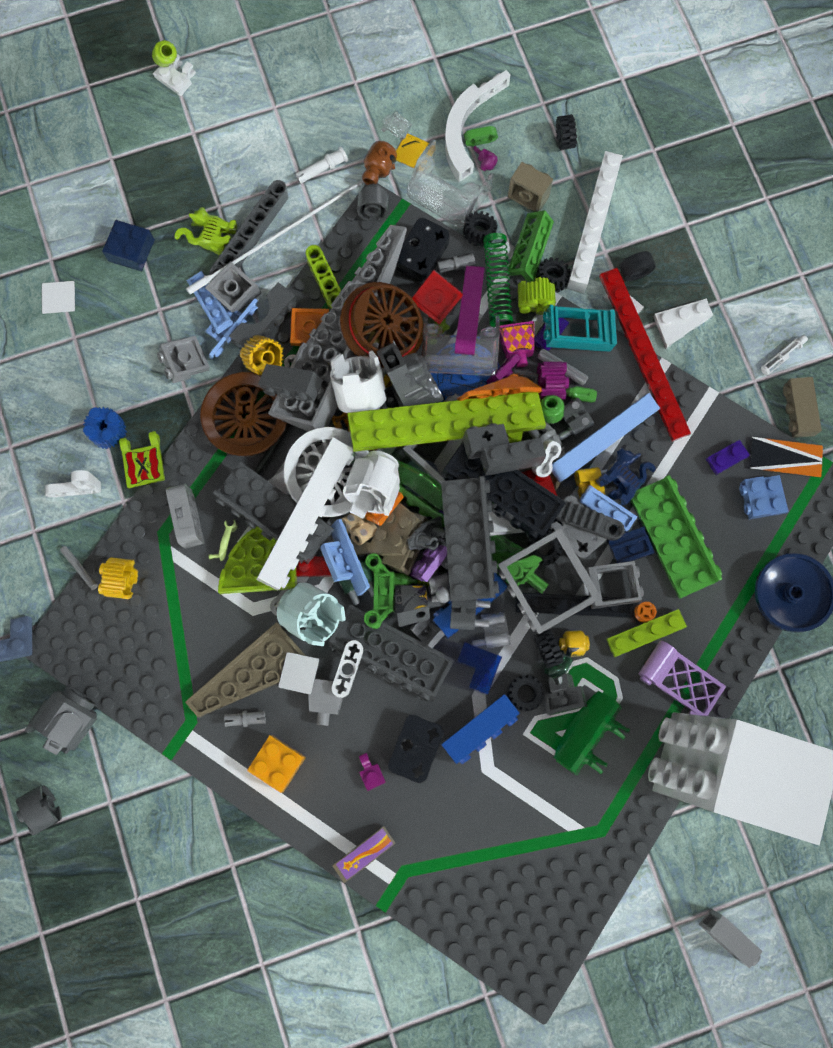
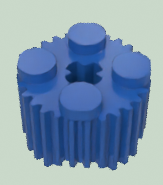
M94 407L90 409L83 424V432L86 437L102 449H108L111 446L115 447V444L118 445L119 440L126 437L125 433H127L123 419L116 411L108 407H102V409Z

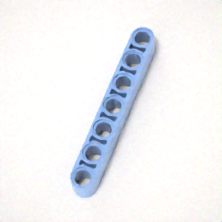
M650 393L644 395L552 463V474L558 482L563 481L660 409L659 405Z

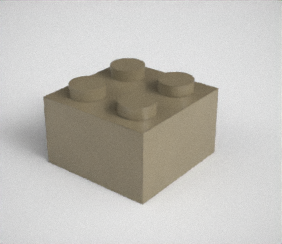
M521 162L510 179L508 198L533 212L541 211L550 196L553 178L547 173L536 170L532 165Z

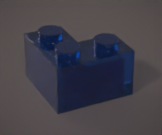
M464 642L457 663L475 670L468 689L487 696L502 657Z

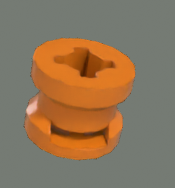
M642 602L634 609L635 618L642 623L654 619L657 613L656 607L651 602Z

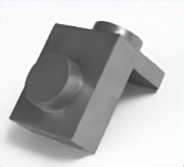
M429 620L414 623L410 627V630L431 649L445 635L441 629Z

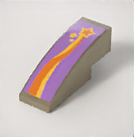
M383 826L332 866L343 883H345L392 847L395 841Z

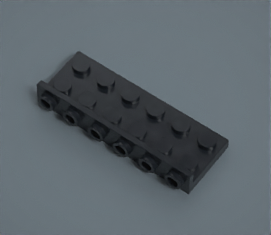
M464 443L442 473L445 481L485 476L480 458L468 460ZM518 470L485 476L486 481L489 480L490 492L487 493V501L491 500L493 513L497 517L509 521L510 525L515 529L524 531L527 537L532 540L539 541L543 538L566 504L565 501Z

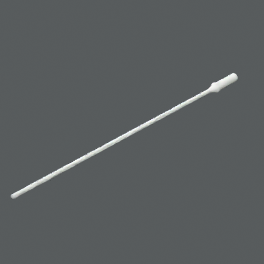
M363 180L238 257L232 263L235 265L364 183ZM226 266L211 275H204L203 278L187 287V292L191 295L206 284H209Z

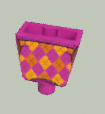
M534 321L499 326L497 334L506 359L516 353L521 357L516 363L517 367L527 366V357L533 356Z

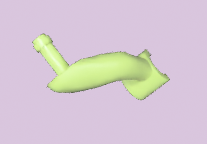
M227 520L224 522L226 528L220 543L219 554H210L209 559L220 558V561L225 559L231 532L236 531L238 527L235 520H233L234 524L232 526H228Z

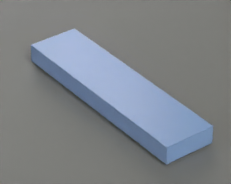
M200 271L186 280L189 286L203 278L204 273ZM206 284L195 291L194 294L214 329L219 334L234 323L222 303L205 288L208 285Z

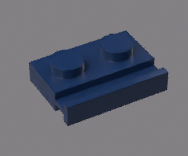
M645 527L624 533L618 540H607L615 563L631 562L655 553L645 532Z

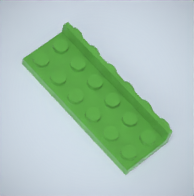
M667 475L664 479L637 490L630 501L643 527H645L649 540L680 599L722 580V571L718 565H715L712 559V551L706 547L704 536L697 529L693 514L688 512L686 500L682 495L680 496L677 490V482L670 475Z

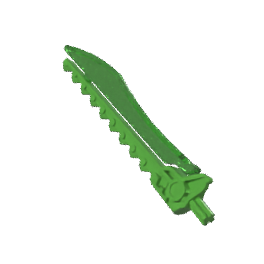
M398 461L399 492L407 497L406 503L408 506H418L420 508L419 513L422 516H431L432 519L441 516L442 526L445 527L444 515L402 486V484H405L444 512L442 486L426 473ZM503 535L491 536V541H495L496 550L507 549L510 551L492 553L493 561L497 562V570L500 569L498 564L525 549ZM528 554L507 566L518 586L528 582L540 593H543L549 585L533 573L542 561V558L539 556H529Z

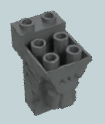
M394 343L376 351L393 384L384 390L386 395V401L382 405L384 409L438 403L444 400L434 378L427 369V363L423 356L412 353L402 357Z

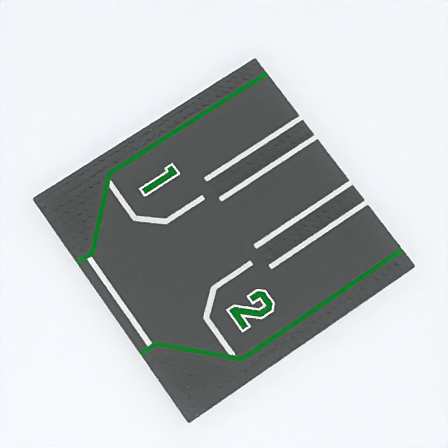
M385 187L383 188L389 195L388 216L384 220L369 222L360 218L357 213V195L319 246L341 291L348 281L352 282L356 276V270L359 267H363L367 261L366 257L377 248L376 243L390 225L407 228L405 241L419 218H426L449 231V245L441 256L440 261L452 259L453 256L460 257L473 253L475 265L471 266H486L485 249L483 247H480L478 244L475 246L474 242L470 244L468 242L469 239L466 240L465 236ZM313 255L311 258H317L318 255ZM499 257L489 258L491 261L500 259ZM307 262L288 288L296 297L297 305L295 308L329 309ZM507 262L490 263L489 265H506ZM437 265L434 270L439 273ZM395 267L390 284L402 289L412 298L425 280L419 282L411 276L398 271ZM466 267L460 268L458 271L450 270L439 273L444 278L452 277L454 286L463 292ZM503 267V268H492V269H490V271H493V272H494V271H499V270H504V271H505V270H507V267ZM484 268L479 312L483 315V319L477 328L476 344L489 350L501 366L507 359L497 334L498 328L489 325L488 281L486 280L487 270ZM321 270V271H319L318 273H319V274H323V273H325L326 271H325V270ZM506 272L500 273V274H495V273H494V274H491L490 276H491V277L507 276L508 274H507ZM522 275L508 276L510 278L508 282L510 286L508 288L511 289L509 292L511 297L509 299L512 302L509 305L512 306L510 309L512 311L511 316L513 317L512 324L534 321L535 338L545 325L543 323V315H537L536 312L525 314L519 312L518 284L526 279ZM508 278L493 279L491 280V282H506L508 281ZM505 283V284H495V285H492L491 287H492V288L507 287L508 284H506V283ZM327 286L325 289H332L333 286ZM494 290L492 293H506L509 290ZM555 292L556 306L580 308ZM386 293V302H388L389 293ZM496 295V296H493L492 298H493V299L508 298L509 295ZM394 296L392 309L400 300L396 296ZM461 299L455 305V315L446 316L440 325L419 309L423 320L424 333L422 343L416 354L423 356L428 370L434 356L447 345L458 328ZM495 301L492 304H507L510 301ZM404 302L400 305L395 314L408 308ZM497 306V307H495V308H493V309H494V310L509 309L510 306ZM409 311L401 317H412V315ZM505 311V312H497V313H494L493 315H497V314H510L511 312H508V311ZM288 312L284 321L272 330V334L269 337L279 342L278 344H281V347H283V360L281 361V366L285 367V358L289 355H296L300 346H291L292 312ZM564 318L569 322V325L562 333V336L586 337L585 319ZM498 319L495 321H507L508 319ZM589 320L590 338H598L597 320ZM400 326L401 330L405 332V328ZM616 330L617 344L610 352L551 348L549 351L588 376V380L584 385H580L569 378L568 388L578 386L597 391L595 402L581 401L595 425L575 437L571 434L561 440V447H565L563 449L565 453L641 397L650 393L626 336ZM381 334L376 339L378 344ZM534 344L533 356L527 357L528 365L525 367H517L515 365L511 369L513 372L510 375L517 374L520 377H527L535 384H538L537 366L538 363L543 362L538 359V354L542 349ZM240 353L222 378L234 373L251 372L245 367L246 365H243L244 362L240 357ZM657 355L691 434L672 442L659 411H656L578 470L594 467L606 470L615 462L617 450L623 448L624 450H630L633 454L641 453V456L628 466L638 478L639 468L643 462H650L656 468L655 472L646 469L647 479L639 489L670 475L677 482V490L680 496L682 495L685 498L686 508L689 513L693 514L695 525L702 532L706 547L712 551V559L715 565H718L722 571V580L679 599L656 552L634 560L635 566H638L640 571L638 581L639 585L643 588L644 595L641 601L633 603V618L572 615L549 629L552 631L558 645L559 639L563 638V634L566 631L580 630L585 635H588L590 647L589 651H586L583 656L568 657L563 650H560L563 663L549 669L545 666L535 643L534 635L538 634L537 630L533 632L528 624L530 618L527 613L523 615L522 613L515 612L516 596L512 597L507 588L506 591L490 603V608H484L475 616V619L479 620L503 614L505 623L490 625L489 627H475V630L459 629L448 640L443 636L433 647V649L454 659L433 702L421 700L418 694L403 690L398 683H390L383 679V675L377 672L375 674L365 669L366 666L359 664L351 691L348 696L343 698L339 715L330 714L328 726L316 725L318 713L309 711L308 694L279 688V683L204 716L197 717L185 702L276 622L279 624L277 616L271 612L270 604L281 592V590L231 594L218 593L220 574L229 558V553L237 542L253 528L245 523L247 519L242 516L238 518L232 514L229 506L225 505L223 507L214 500L216 497L212 492L214 490L218 491L240 462L254 471L266 450L251 456H235L219 450L209 441L203 431L200 406L162 457L165 480L140 486L82 564L99 586L102 575L99 573L101 563H106L111 557L134 560L135 565L133 567L138 570L137 584L132 585V598L122 599L99 594L98 587L92 590L76 572L32 631V655L26 656V658L65 686H70L85 694L96 703L95 707L341 882L343 881L332 865L384 826L395 841V844L344 884L538 1022L546 1024L680 800L652 791L654 783L649 781L648 774L653 759L656 757L661 759L665 743L659 740L662 722L665 718L671 719L673 712L689 714L690 709L652 683L647 685L640 680L641 676L638 673L659 641H664L726 686L708 716L730 719L782 632L781 629L766 620L757 606L755 583L759 572L768 562L785 554L807 555L823 564L833 547V462L822 456L821 477L751 469L752 437L801 442ZM260 391L255 404L265 395V393ZM234 393L227 396L234 403L236 402ZM567 395L566 399H562L564 405L574 400ZM244 396L242 401H247L250 396ZM270 398L260 408L273 403V400ZM225 400L220 403L222 406L235 410ZM337 407L334 415L340 416L343 412ZM218 409L216 415H232ZM563 418L557 423H548L556 431L557 435L569 429ZM277 419L262 421L275 425ZM332 420L328 427H335ZM341 420L342 429L348 431L344 420ZM215 421V424L219 426L228 421ZM287 423L286 428L289 430L260 476L268 481L283 471L290 448L297 439L308 431ZM258 425L268 435L272 432V429ZM252 426L257 438H265ZM231 427L218 432V434L222 437ZM248 428V438H253ZM541 429L538 430L541 435L544 434ZM523 431L521 441L533 439L527 431ZM463 439L418 444L413 451L422 459L436 464L442 476L444 468L463 444ZM740 440L750 456L715 475L706 459ZM322 441L314 443L316 448L322 444ZM309 446L304 450V452L308 454L313 449L311 446ZM404 446L396 447L391 456L399 463L400 484L404 486L402 475L407 464L412 460L404 454ZM355 460L349 466L345 465L344 468H352ZM519 469L518 471L522 473L525 469ZM574 473L560 482L556 490L559 498L565 499L567 496L572 495L579 500L577 491L579 488L576 486ZM780 475L789 512L749 520L748 515L744 512L745 502L739 491L740 483L744 479ZM613 481L604 485V489L612 487L617 489ZM337 482L341 491L343 492L344 487ZM186 484L192 489L204 536V544L186 549L177 542L166 495V488ZM438 485L433 493L418 497L439 511L443 504L442 487ZM336 490V492H335V494H334V501H335V502H336V500H337V499L339 498V496H340V495L338 494L337 490ZM404 496L400 503L409 511L420 515V508L418 506H408L406 503L407 497ZM327 499L324 505H331V500ZM621 499L613 500L619 505H621ZM631 501L623 505L622 507L637 516L628 532L643 527ZM318 516V518H320L325 523H327L330 519V517L322 516L321 518ZM425 516L428 520L432 519L431 516ZM227 520L228 526H232L234 524L233 520H235L238 527L236 531L231 532L225 559L223 561H220V558L209 559L210 554H219L220 543L226 528L224 522ZM615 525L610 526V534L618 535L619 528ZM525 532L491 536V541H495L496 552L508 551L513 555L526 549L530 539ZM440 540L438 545L446 546V542ZM607 540L584 561L579 559L585 570L588 567L616 564ZM548 542L537 550L540 554L547 555L551 552L552 547ZM584 546L579 547L578 550H579L580 552H581V551H584V550H585V547H584ZM563 548L561 555L555 563L549 566H538L533 572L549 584L542 594L589 596L585 584ZM425 549L420 550L414 564L423 558ZM358 555L360 563L364 562L366 566L365 559L367 556ZM366 566L374 585V572ZM385 566L389 572L400 573ZM439 566L441 574L447 573L449 578V572L442 566ZM411 569L409 575H407V576H409V577H411L412 579H414V578L410 575L411 572L413 571V570ZM626 570L598 574L601 596L631 597ZM309 577L306 582L334 596L338 603L344 607L345 612L350 605L365 613L374 609V596L371 597L368 590L361 596H357L360 603L353 605L342 581L334 582L332 577ZM417 580V583H416V584H415V583H412V584H411V585H417V586H426V588H427V596H433V595H434V594H431V595H430V593H429V591H428V587H427V582ZM528 582L518 586L522 593H540ZM395 596L394 612H390L383 622L422 642L410 630L413 624L399 627ZM447 602L443 607L429 608V621L433 623L432 620L435 618L433 614L440 608L446 609L450 604ZM642 602H651L657 611L654 619L675 610H680L687 625L686 628L617 657L613 656L606 639L644 624L639 622L634 616V609ZM534 613L541 625L558 616L556 614ZM280 625L306 656L319 659L315 679L334 681L343 654L338 655L331 651V647H329L331 636L324 641V646L311 645L291 634L285 627ZM507 633L508 642L473 647V640ZM677 659L674 663L675 672L685 671L684 663ZM346 663L342 667V672L345 675H350L354 670L353 665L350 663ZM690 672L692 684L701 682L698 672ZM686 673L676 675L678 686L688 685ZM570 674L573 678L574 687L583 686L586 702L597 691L616 700L620 704L621 710L615 717V720L631 729L629 734L619 730L625 735V740H622V738L609 730L606 731L593 750L594 755L608 763L607 767L597 764L603 770L602 774H599V772L586 764L578 775H574L556 762V759L553 757L560 740L581 708L550 716L547 715L544 699L541 705L532 711L518 710L520 713L516 716L518 720L510 727L507 724L502 727V733L495 739L492 737L485 741L487 745L479 752L476 749L469 754L471 758L464 764L460 762L455 764L441 745L502 695L505 694L508 697L509 685L515 678L522 675L536 677L542 683L544 695L553 693L550 691L548 681L550 677L558 679L561 684L562 675ZM339 675L338 678L342 679V682L347 681L348 683L351 680V678H344L341 675ZM666 676L662 684L667 688L675 687L673 677ZM713 683L706 684L708 695L715 694L719 688ZM522 685L518 689V697L524 702L531 701L534 697L533 688L529 685ZM702 685L693 686L695 698L704 696ZM689 687L679 689L681 698L684 700L691 699ZM705 699L695 700L697 709L703 713L706 708ZM243 711H247V713L265 711L266 724H250L248 727H243V725L225 727L226 720L224 721V715L238 714ZM409 715H416L439 724L444 731L428 777L425 782L420 784L393 774L388 769V764L399 735ZM436 728L427 731L430 735L429 743L434 737L439 735L436 733ZM269 735L275 736L306 757L283 793L278 792L247 771ZM404 739L401 743V748L404 751H410L413 747L412 741L409 739ZM367 753L372 766L378 763L386 783L367 791L359 773L364 770L359 756ZM422 762L420 763V766H418L417 769L413 768L412 772L415 773L416 778H418L419 775L423 776L424 772L421 771Z

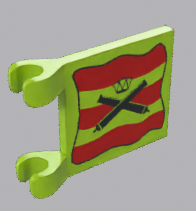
M155 431L149 433L151 446L131 450V444L127 438L119 440L127 488L165 480L160 450V437Z

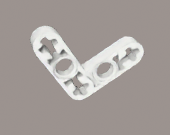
M84 470L71 472V482L48 484L45 486V496L65 497L101 492V481L90 472Z

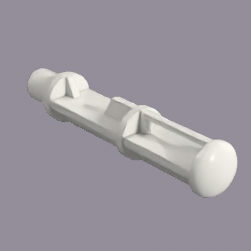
M802 335L800 338L794 339L761 367L762 373L770 375L789 358L790 352L795 348L801 349L803 344L808 341V338ZM776 357V360L766 367V365ZM779 362L780 364L770 372V369Z

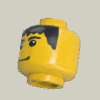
M580 630L566 631L563 634V638L559 639L560 650H563L568 657L583 656L586 651H589V637Z

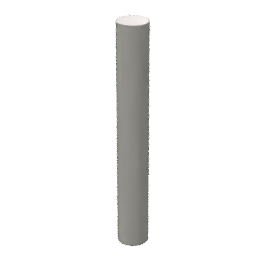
M63 546L60 549L61 553L92 590L96 589L98 584L67 546Z

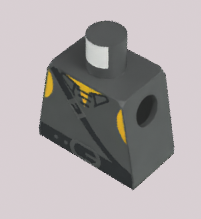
M395 586L399 627L429 620V608L441 607L440 602L435 596H427L426 586Z

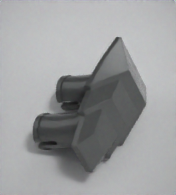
M441 516L420 524L421 526L414 530L415 532L407 539L409 550H426L427 548L435 550L440 540L446 542Z

